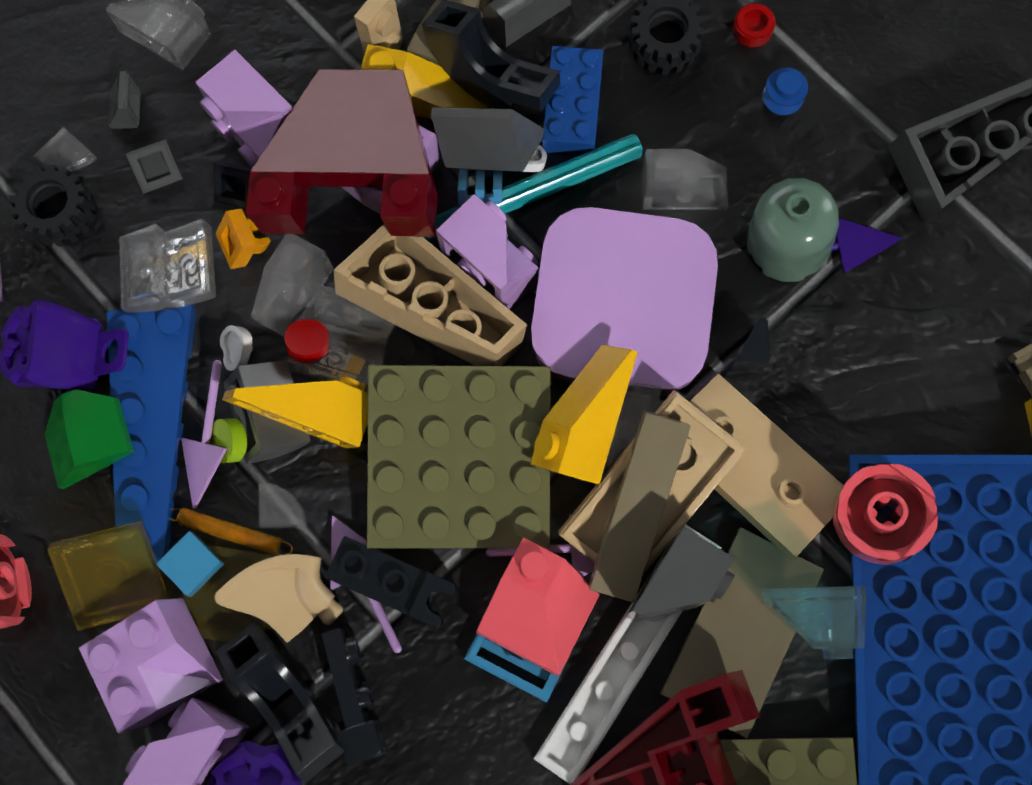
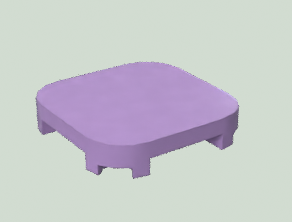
M594 207L575 208L560 215L549 227L543 243L531 326L532 352L539 365L550 367V374L553 379L568 383L576 379L601 345L632 349L638 352L628 389L655 392V395H669L673 390L677 391L689 385L703 368L709 347L718 270L717 250L709 235L694 223L671 217Z

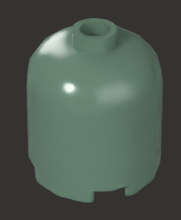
M787 178L773 184L762 194L754 210L747 232V251L753 257L754 262L763 269V274L781 282H799L826 265L839 228V210L832 194L820 183L806 178Z

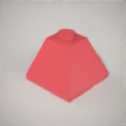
M523 537L495 590L476 633L559 677L600 594L590 590L589 583L564 558Z

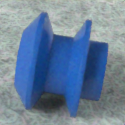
M793 68L775 70L768 77L763 90L762 98L765 106L771 112L778 115L795 113L800 109L807 95V80L801 72Z

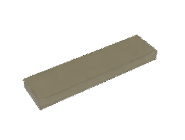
M643 411L588 584L590 590L634 603L691 428L688 423Z

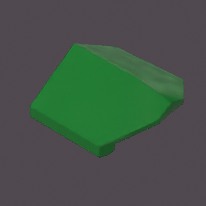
M75 389L61 394L54 401L44 435L58 488L65 489L134 453L120 399Z

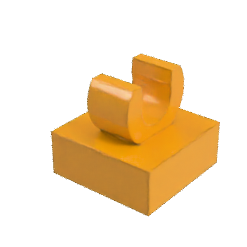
M242 208L226 211L215 233L230 269L246 267L252 255L263 253L271 242L269 237L261 239L254 237L253 233L258 232L259 229L250 219H246Z

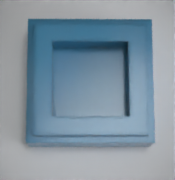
M189 531L156 565L186 596L192 597L224 563L194 532Z

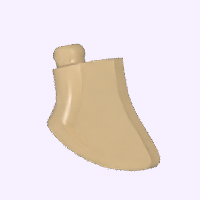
M300 554L279 555L249 566L222 586L214 598L216 603L223 607L252 615L268 623L286 643L298 635L316 616L325 625H331L343 612V606L333 599L335 595L320 578L322 558Z

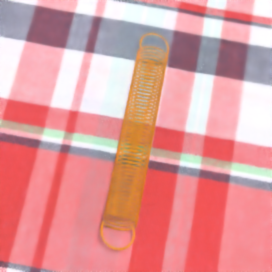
M187 508L178 509L185 514L184 519L183 516L181 518V524L179 523L181 526L183 523L185 527L195 528L200 532L202 531L210 535L214 533L219 538L221 537L229 541L233 539L234 543H240L249 547L253 543V549L264 552L267 550L272 555H276L278 543L280 547L282 539L267 534L263 535L259 531L240 525L236 527V524L221 519L217 521V518L199 513L196 517L194 514H198V512Z

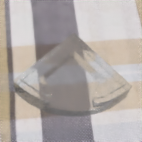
M64 127L33 155L46 167L47 164H55L59 169L63 166L70 171L83 168L97 159L87 147Z
M259 483L260 528L272 529L307 526L305 512L299 501L291 493L271 483Z

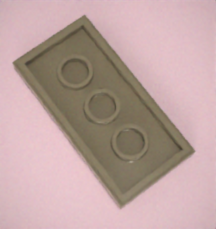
M740 527L727 551V554L735 558L728 569L735 576L721 599L717 598L714 603L708 601L701 606L660 693L669 699L687 687L725 673L742 670L758 712H760L824 571L823 568L799 556L791 561L773 543ZM756 719L730 727L728 730L747 739Z

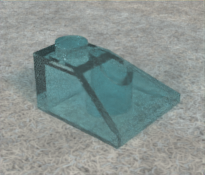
M865 586L762 589L760 593L761 603L811 650L823 649V659H853L852 649H865Z

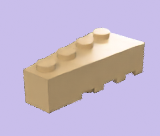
M384 224L333 270L335 294L474 366H502L522 346L527 324L424 237L391 236Z

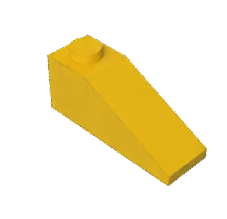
M371 44L367 45L360 70H403L416 116L432 119V107L489 108V106L478 101L463 90L441 66L410 52Z
M601 345L543 419L539 435L535 440L531 465L600 484L637 357V351Z
M340 377L339 381L331 380L235 388L225 391L222 398L223 401L343 448L360 447L368 424V393L364 392L366 386L357 380L347 377Z

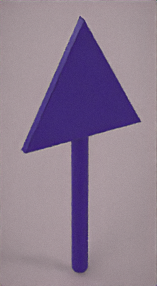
M839 218V228L836 235L837 242L834 243L832 251L839 250L843 273L845 274L897 243L902 238Z

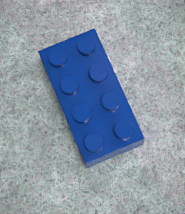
M552 46L550 69L560 72L561 85L546 103L542 146L546 152L582 155L595 149L604 50Z

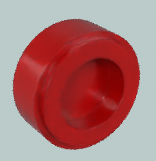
M747 4L740 8L735 16L733 34L745 46H762L772 37L776 25L775 16L768 7L762 4Z
M301 319L295 321L287 328L284 335L287 354L299 363L309 364L317 362L324 358L329 351L328 330L317 320Z

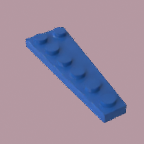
M191 301L107 311V331L124 328L129 332L126 365L122 371L110 373L109 381L110 397L120 399L134 453L113 463L118 570L127 571L158 567L156 563L170 550L173 524L171 519H173L174 510L172 509L175 506L173 496L177 488L179 467L176 466L179 440H181L184 424L181 423L184 399H187L188 382L186 381L188 358H191L196 320V306ZM116 339L108 345L109 364L114 361L118 353V342Z

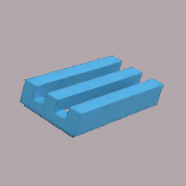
M459 168L458 205L462 206L472 196L468 195L469 177L476 176L475 195L485 204L488 201L493 202L495 205L502 203V171ZM485 176H493V194H485Z
M476 634L464 658L545 702L548 701L559 679L556 675L487 640L479 634ZM482 647L544 679L547 682L543 690L479 657L477 654Z

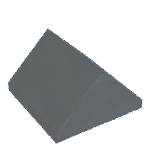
M432 107L431 118L445 168L524 171L543 139L544 128L513 109Z

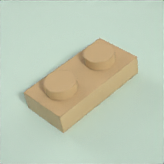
M367 0L354 15L364 55L368 44L400 50L403 35L395 0Z

